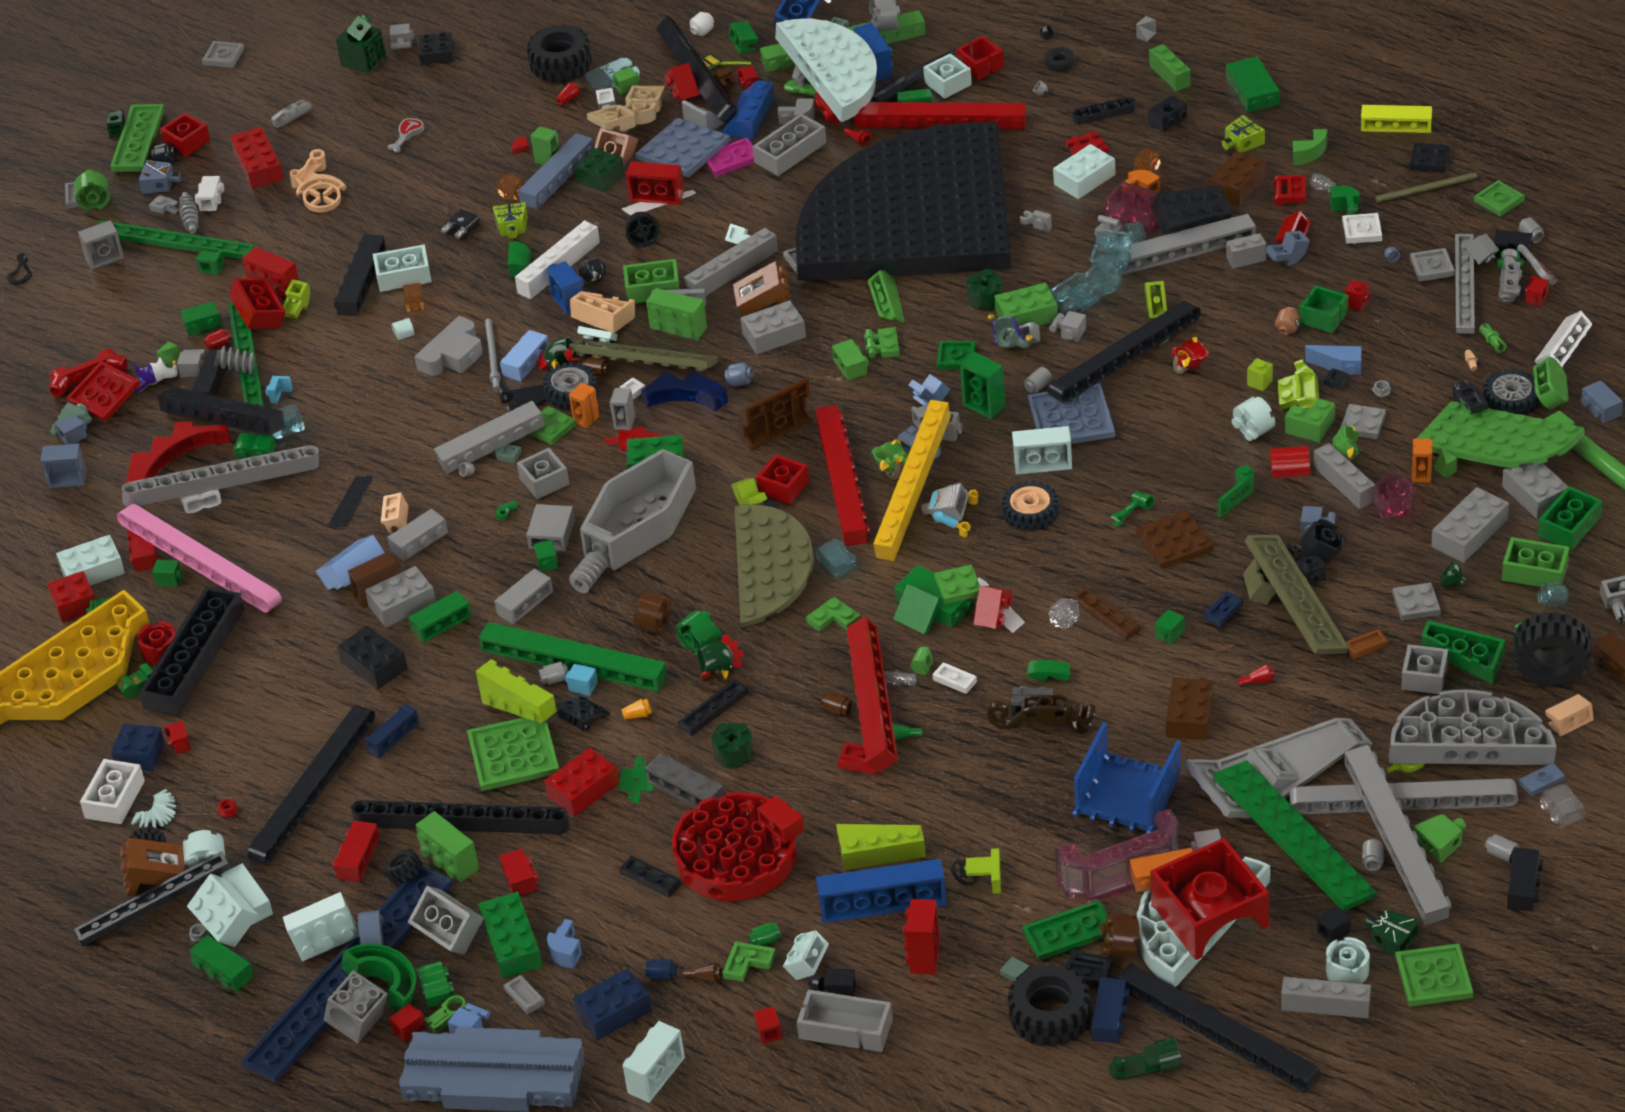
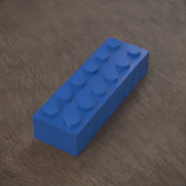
M941 859L816 877L822 923L904 912L906 908H910L911 899L936 900L937 907L947 905Z

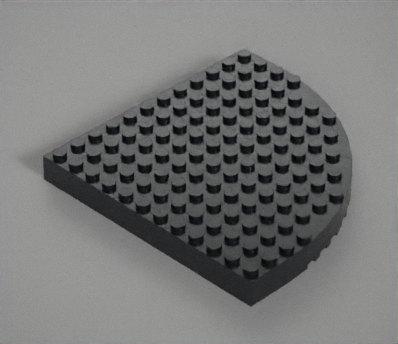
M998 122L953 123L951 125L935 124L933 127L907 132L891 138H883L882 141L859 151L840 163L815 186L800 213L796 229L798 281L872 277L879 270H885L892 276L983 271L984 269H1011Z

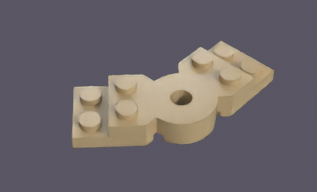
M632 86L625 98L626 105L624 107L622 105H613L587 113V120L606 130L615 128L619 132H626L628 129L634 128L636 124L652 122L656 119V113L660 111L663 105L662 98L665 94V86Z

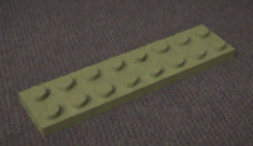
M582 339L569 344V349L578 356H585L586 354H592L594 358L609 356L611 360L626 358L627 362L642 360L644 364H654V362L661 363V366H671V364H674L682 369H688L690 366L695 367V370L706 371L707 368H711V366L718 363V356Z
M1247 535L1244 540L1314 654H1346L1349 650L1347 643L1279 535Z

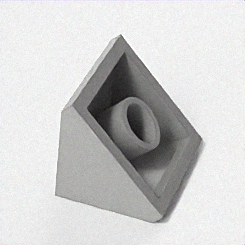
M682 101L684 120L712 130L724 124L711 111L688 101Z

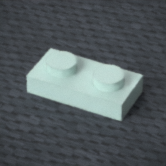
M578 326L577 333L583 335L584 339L593 340L596 337L600 338V342L610 343V340L617 341L618 336L616 333Z

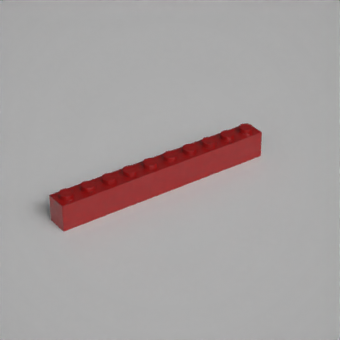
M869 102L859 110L854 119L855 128L924 129L933 127L935 124L951 125L953 123L997 121L998 129H1025L1027 116L1026 103Z
M837 405L815 408L818 430L844 545L852 546L867 543V535H870L868 523H864L867 522L866 512L862 511L864 509L863 499L859 498L861 497L860 486H856L858 478L857 473H853L855 472L854 461H850L852 459L851 448L847 449V447H850L848 436L844 437V435H847L845 424H841L844 423L843 413L838 411Z
M864 616L847 627V640L850 646L849 653L851 655L853 680L856 687L855 693L857 695V707L862 728L861 734L864 742L865 762L869 767H873L876 771L881 772L898 761L878 628L871 620Z

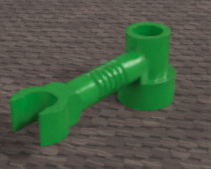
M1135 491L1131 497L1132 502L1121 512L1119 511L1111 516V518L1115 519L1112 525L1120 527L1125 518L1137 507L1146 510L1151 509L1155 501L1154 496Z

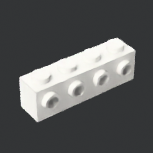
M1582 311L1565 318L1536 358V364L1543 362L1549 357H1553L1563 368L1567 359L1570 358L1572 352L1592 326V323Z

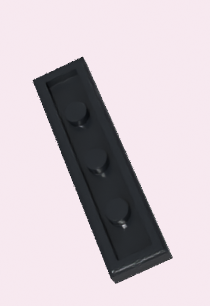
M734 679L678 721V727L690 736H693L749 694V688Z

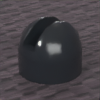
M1050 25L1040 29L1041 38L1049 39L1054 36Z
M812 975L808 979L809 988L822 992L824 990L825 977L823 975Z

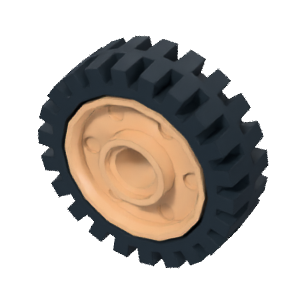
M1024 481V485L1017 483L1016 487L1014 485L1011 486L1010 490L1007 489L1003 495V517L1010 526L1014 525V528L1017 530L1021 527V531H1026V528H1029V531H1033V528H1036L1038 531L1041 530V526L1045 529L1048 527V524H1053V520L1057 519L1059 513L1057 493L1053 488H1050V485H1043V482L1036 484V481H1031V484H1028V481Z

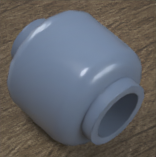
M745 362L731 364L725 371L726 381L732 387L749 385L751 378H753V370Z

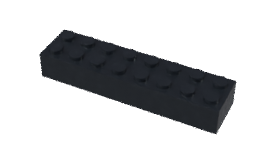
M205 587L139 692L144 709L175 716L180 715L245 610L241 593Z

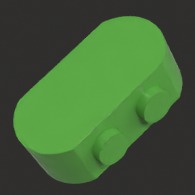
M1549 357L1533 366L1535 392L1541 403L1547 409L1553 410L1569 400L1567 377L1559 362L1553 357Z

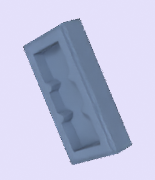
M1551 763L1519 779V785L1532 797L1565 781V774L1554 763Z

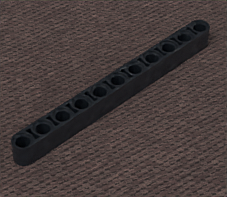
M666 15L656 27L657 32L680 65L689 63L698 91L714 114L722 122L727 123L736 113L737 108L678 24Z
M1187 301L1180 302L1053 381L1048 387V395L1062 403L1070 401L1196 322L1201 314L1200 308Z
M354 705L251 843L247 852L248 859L265 865H269L369 730L375 719L374 710Z
M359 800L351 805L353 821L376 823L378 828L416 829V824L434 811L459 831L559 835L566 833L570 828L567 811L561 807Z
M1127 965L1115 978L1126 980V988L1130 989L1132 997L1303 1092L1309 1091L1322 1075L1319 1068L1311 1062L1136 965Z

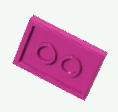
M744 138L725 145L710 160L708 159L705 164L715 177L753 164V144L748 138Z

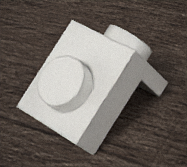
M612 88L596 90L599 110L615 105Z

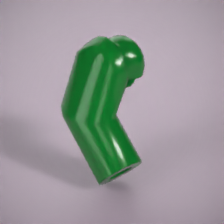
M513 500L500 505L496 511L497 519L501 521L507 519L509 512L518 509L517 502Z

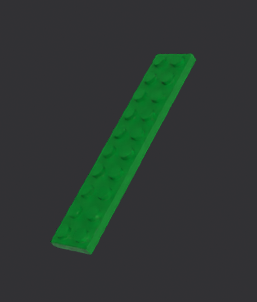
M1247 760L1215 772L1213 779L1342 911H1346L1376 897L1377 892Z

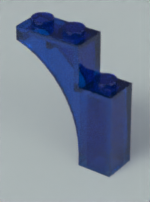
M697 371L692 372L683 380L669 372H665L641 390L643 404L647 407L670 401H687L701 404L716 412L728 403L727 388Z

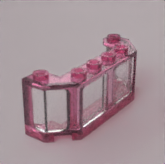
M1171 809L1163 810L1155 815L1154 822L1158 830L1083 856L1074 845H1064L1056 848L1057 883L1064 895L1069 898H1073L1074 895L1086 898V902L1090 903L1096 900L1103 901L1134 890L1135 887L1130 875V859L1179 850L1177 834L1179 822Z

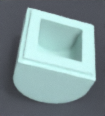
M409 318L391 323L397 340L415 335Z

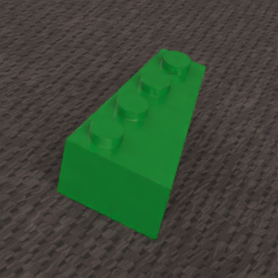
M1429 620L1422 633V646L1448 649L1449 664L1492 685L1494 684L1505 656V639Z

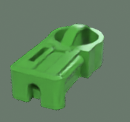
M458 995L451 996L441 1004L442 1008L430 1017L424 1018L427 1026L435 1034H439L448 1027V1021L456 1012L449 1010L452 1005L461 1003L460 1008L465 1009L466 1002L463 997Z

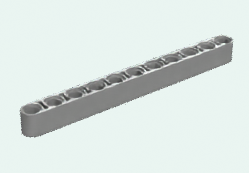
M308 445L127 482L121 487L122 502L126 507L130 504L140 506L314 470L319 466V450L316 446Z
M1512 779L1391 783L1394 797L1399 799L1402 811L1509 807L1518 802L1516 782ZM1355 785L1294 787L1289 792L1290 805L1299 814L1368 812Z

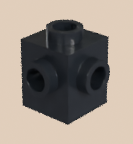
M1318 554L1296 561V564L1310 585L1326 580V565Z

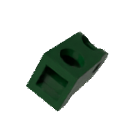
M123 109L119 111L110 110L108 112L106 124L110 138L121 136L125 124Z

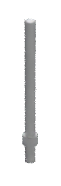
M486 319L485 327L491 369L490 382L493 385V391L498 392L501 376L497 366L492 320Z

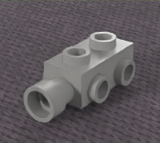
M1505 249L1502 253L1504 263L1501 268L1498 296L1502 302H1513L1516 296L1520 295L1521 286L1518 283L1522 277V270H1520V262H1516L1517 251Z

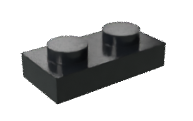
M1473 384L1456 390L1457 398L1471 415L1489 408L1488 402Z

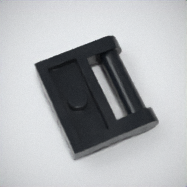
M1071 949L1066 967H1068L1069 971L1072 969L1078 973V976H1082L1087 985L1099 987L1100 977H1109L1114 963V956L1103 957L1080 953L1079 950Z

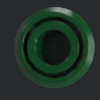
M1456 561L1451 562L1440 576L1439 583L1447 587H1460L1466 579L1463 576L1461 566Z

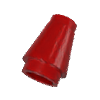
M574 82L568 83L556 97V101L562 106L577 98L581 91Z

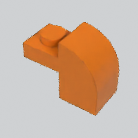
M1147 170L1129 172L1128 179L1120 184V198L1125 201L1137 193L1149 199L1160 192V177Z

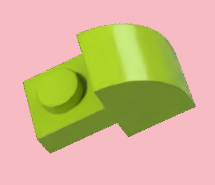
M292 280L285 292L287 298L283 304L284 316L297 319L302 308L307 309L310 287L306 282Z

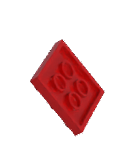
M100 361L66 399L68 403L74 405L83 404L88 409L89 414L106 422L141 383L138 379Z

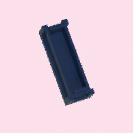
M407 704L402 705L399 711L369 737L365 738L368 746L367 752L380 759L419 724L417 710Z

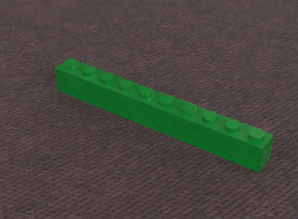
M488 622L478 637L482 652L542 666L561 661L562 665L566 664L568 671L571 670L574 664L596 669L597 678L655 692H659L668 676L666 662Z

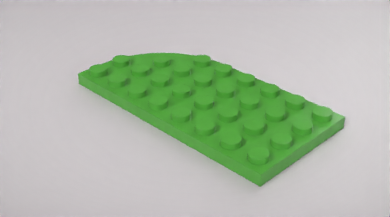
M1451 401L1417 438L1433 440L1432 453L1440 454L1442 449H1446L1457 458L1500 467L1518 468L1520 464L1532 463L1534 466L1548 462L1547 458L1563 455L1582 438L1585 431L1584 427L1493 410L1491 408L1471 415L1462 403Z

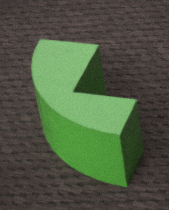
M1313 129V140L1293 141V165L1312 162L1325 152L1327 147V129Z

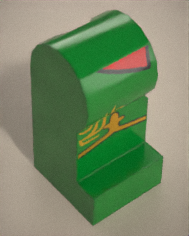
M147 663L140 665L139 671L130 676L121 677L117 682V687L124 697L133 698L139 695V692L153 671Z

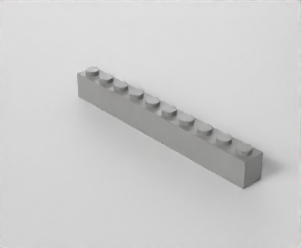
M1368 745L1345 751V766L1424 925L1449 918L1451 902L1448 896H1444L1440 880H1436L1434 868L1431 863L1428 864L1424 848L1419 847L1417 834L1415 831H1411L1408 816L1403 815L1399 799H1395L1391 783H1387L1383 767H1379L1376 753L1372 752Z

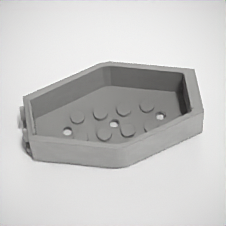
M662 449L608 480L580 528L584 557L590 552H597L607 559L608 568L616 570L667 540L674 533L696 491L693 462Z

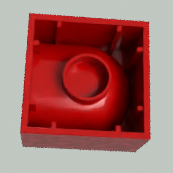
M1225 838L1219 839L1150 871L1152 906L1195 960L1203 957L1205 946L1210 938L1221 927L1233 920L1252 917L1262 930L1269 927V892Z

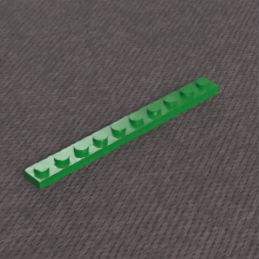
M99 220V222L96 225L107 221ZM112 222L118 232L119 240L198 253L201 250L218 252L220 250L223 257L242 259L255 247L254 244Z
M230 303L228 306L236 350L239 349L240 355H242L244 350L247 356L251 352L254 354L251 375L249 374V369L246 373L242 372V368L239 371L244 402L264 406L251 329H248L234 303Z

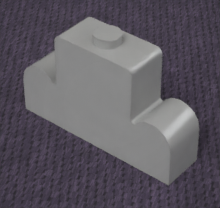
M458 316L414 357L418 371L435 376L442 373L443 367L463 373L483 354L481 340L476 337L473 321Z

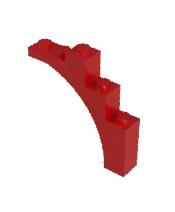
M193 421L175 422L172 437H154L151 452L132 453L125 483L156 477L167 464L193 449L210 444L230 443L229 427L224 425L194 426Z

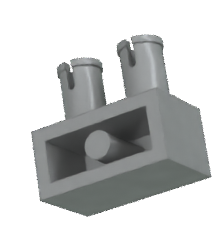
M1625 576L1601 581L1600 596L1605 609L1612 608L1616 621L1620 623V618H1622L1624 622Z

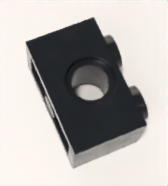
M1173 95L1148 110V124L1161 132H1165L1187 117V103Z

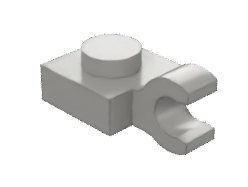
M157 196L149 204L150 210L164 214L168 211L172 214H177L179 212V208L175 207L178 202L164 196Z
M1035 210L1033 213L1024 211V217L1020 216L1021 224L1027 225L1032 223L1033 228L1046 232L1052 229L1051 214Z

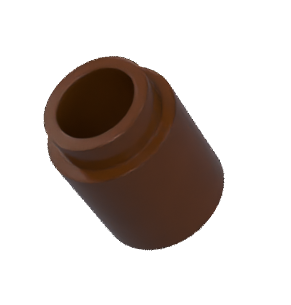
M588 357L582 361V366L586 365L587 368H591L596 376L604 377L609 372L610 364L606 359Z
M828 692L827 695L823 696L821 705L824 711L847 716L852 709V700H849L846 696Z

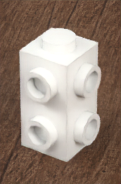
M203 176L201 183L198 185V194L195 195V203L198 204L200 211L217 210L218 204L221 203V193H224V184L221 183L220 176Z

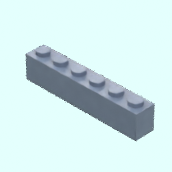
M575 133L518 190L520 203L525 202L527 207L536 210L544 204L574 174L575 166L594 149L593 138Z

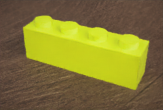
M1362 105L1361 131L1431 133L1432 106Z

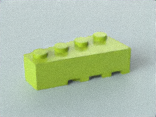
M489 660L476 670L482 704L541 724L557 712L553 694L535 684L529 685L525 678L520 675L515 677L510 674L508 668L496 666L497 662L494 660Z
M836 824L844 871L926 857L921 825Z

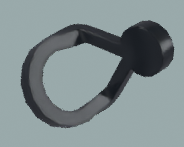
M24 253L17 255L19 264L7 276L10 284H23L32 277V272L26 264L28 258ZM23 265L27 274L20 280L11 279Z

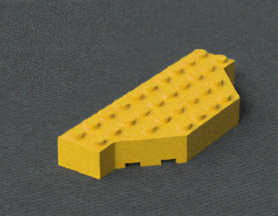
M122 590L1 670L0 725L8 720H63L117 684L118 680L127 674L135 635L145 625L150 624L146 610L125 590Z

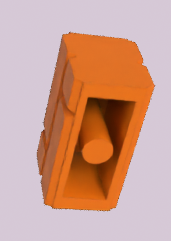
M580 383L576 390L569 394L572 417L576 419L577 425L588 428L593 423L592 421L599 417L596 390L592 386Z
M1413 439V482H1431L1433 441L1431 439Z

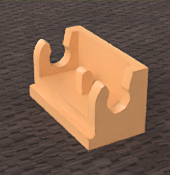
M401 492L387 495L383 498L381 523L385 525L387 531L393 534L391 527L396 526L399 530L407 525L409 506Z
M1579 694L1545 710L1546 716L1552 720L1548 725L1560 737L1594 720L1592 703Z

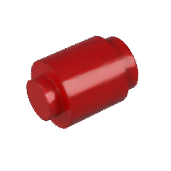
M220 329L207 335V338L203 340L208 350H219L223 346L230 345L231 337L227 330Z

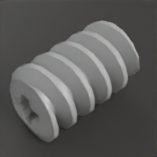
M223 346L221 350L217 351L215 367H218L221 363V368L225 369L228 364V370H232L235 366L236 372H239L242 368V372L246 373L249 369V374L251 375L254 354L251 352L247 356L244 350L242 355H240L239 349L233 353L232 347L226 352L225 346Z
M597 552L588 553L569 577L572 587L580 593H587L589 588L593 586V583L604 572V569L608 567L607 559Z

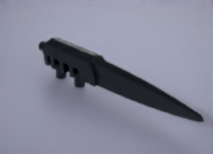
M956 49L918 66L905 75H899L896 80L891 81V84L884 85L885 87L875 91L870 102L893 101L897 98V92L909 91L912 85L924 78V66L950 53L954 56Z

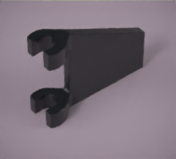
M543 385L510 390L506 387L499 389L501 403H507L514 398L517 407L514 405L507 406L508 412L530 401H533L536 406L547 401L544 397Z

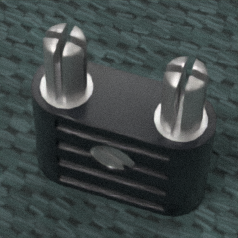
M459 209L446 221V225L441 229V232L445 234L449 229L457 231L455 238L459 239L463 234H468L480 222V218L476 214Z

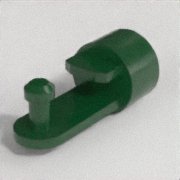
M1171 1037L1154 1041V1044L1144 1046L1143 1053L1126 1057L1116 1056L1109 1065L1111 1077L1116 1080H1124L1160 1071L1161 1073H1167L1182 1069L1183 1064L1177 1039Z

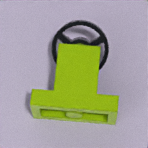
M991 849V857L966 858V861L959 859L952 864V875L959 883L971 886L977 881L978 876L991 875L993 894H1001L999 849ZM955 864L960 866V876L956 873ZM969 876L974 878L973 882H967L962 879V877L968 878Z

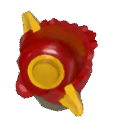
M1197 337L1187 340L1178 348L1174 347L1171 350L1174 371L1182 374L1187 370L1196 368L1209 356V351L1205 349L1200 341H1197Z

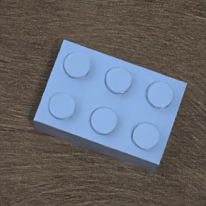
M370 535L354 542L317 569L316 573L328 590L332 588L337 590L342 586L346 587L350 584L348 570L385 552L374 535Z

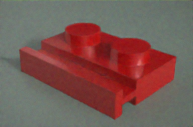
M845 742L840 758L837 761V768L873 775L877 774V771L873 767H869L865 762L866 756L863 745Z

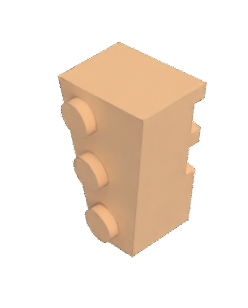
M580 291L570 299L572 318L608 332H617L635 318V300L629 299L628 302L620 301L619 297L613 296L612 299L602 298V294Z

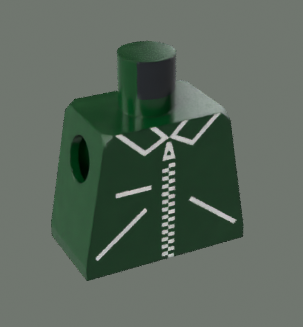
M1386 910L1380 918L1369 915L1365 920V926L1371 929V942L1394 958L1395 952L1405 951L1419 934V919L1395 911Z

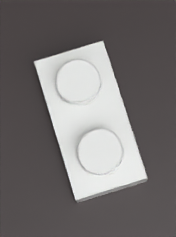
M944 662L932 675L934 681L965 694L977 682V676Z

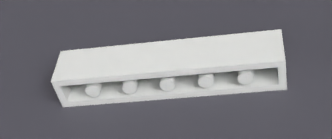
M584 220L515 276L517 293L532 299L549 285L547 274L549 265H557L566 261L571 267L600 243L598 227Z

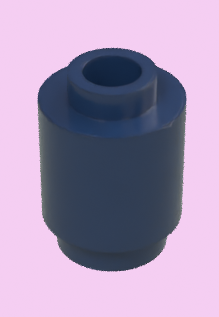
M652 958L651 961H646L645 976L650 977L651 980H672L673 976L677 975V964H674L673 959Z

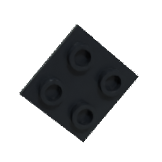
M578 696L555 704L559 708L557 711L559 717L576 726L581 731L590 730L591 720L610 714L601 705L591 702L585 696Z

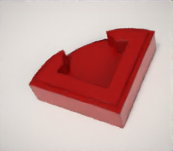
M525 136L517 138L512 144L513 154L529 150Z

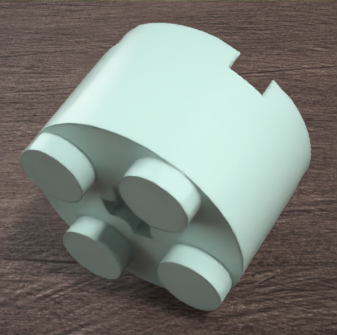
M1253 396L1234 408L1232 424L1236 429L1239 428L1248 441H1251L1275 426L1274 416L1271 418L1269 412L1272 410L1266 401L1261 397L1254 398Z
M200 830L189 834L188 839L183 841L185 867L189 869L221 851L225 856L222 835L219 833L217 835L211 834L210 830Z
M1346 937L1338 942L1337 940L1331 942L1326 950L1327 979L1329 981L1363 983L1368 978L1370 954L1366 945L1352 937Z

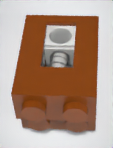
M774 261L733 284L736 306L744 316L758 312L775 302L781 304L792 301L789 294L790 287L785 277L787 273L784 267L779 266Z
M127 838L125 845L121 846L120 857L123 858L121 872H124L123 886L126 887L127 896L135 897L140 883L159 885L185 871L183 845Z

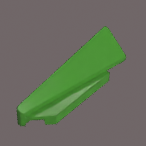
M879 270L867 280L878 315L883 319L904 323L902 306L894 275L891 276L885 270Z

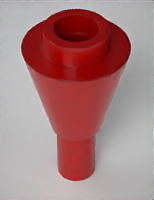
M849 128L844 130L845 135L850 136L862 147L867 146L871 141V133L868 130H851Z
M1264 664L1248 676L1238 678L1237 681L1239 686L1249 683L1272 682L1271 678H1274L1275 675L1272 666L1268 667L1267 664Z

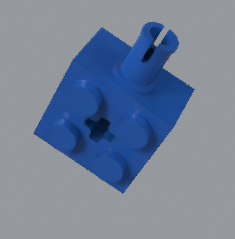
M566 261L557 265L551 264L547 268L551 297L564 313L568 315L571 313L570 299L580 291H583L582 286H584V282L581 276H577L574 268L570 267Z

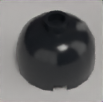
M642 211L629 216L624 227L625 236L628 241L640 248L649 247L654 244L660 233L659 224L655 217Z

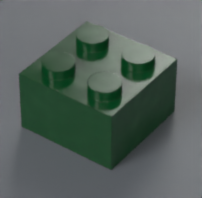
M594 148L575 166L577 183L604 193L625 174L622 157Z

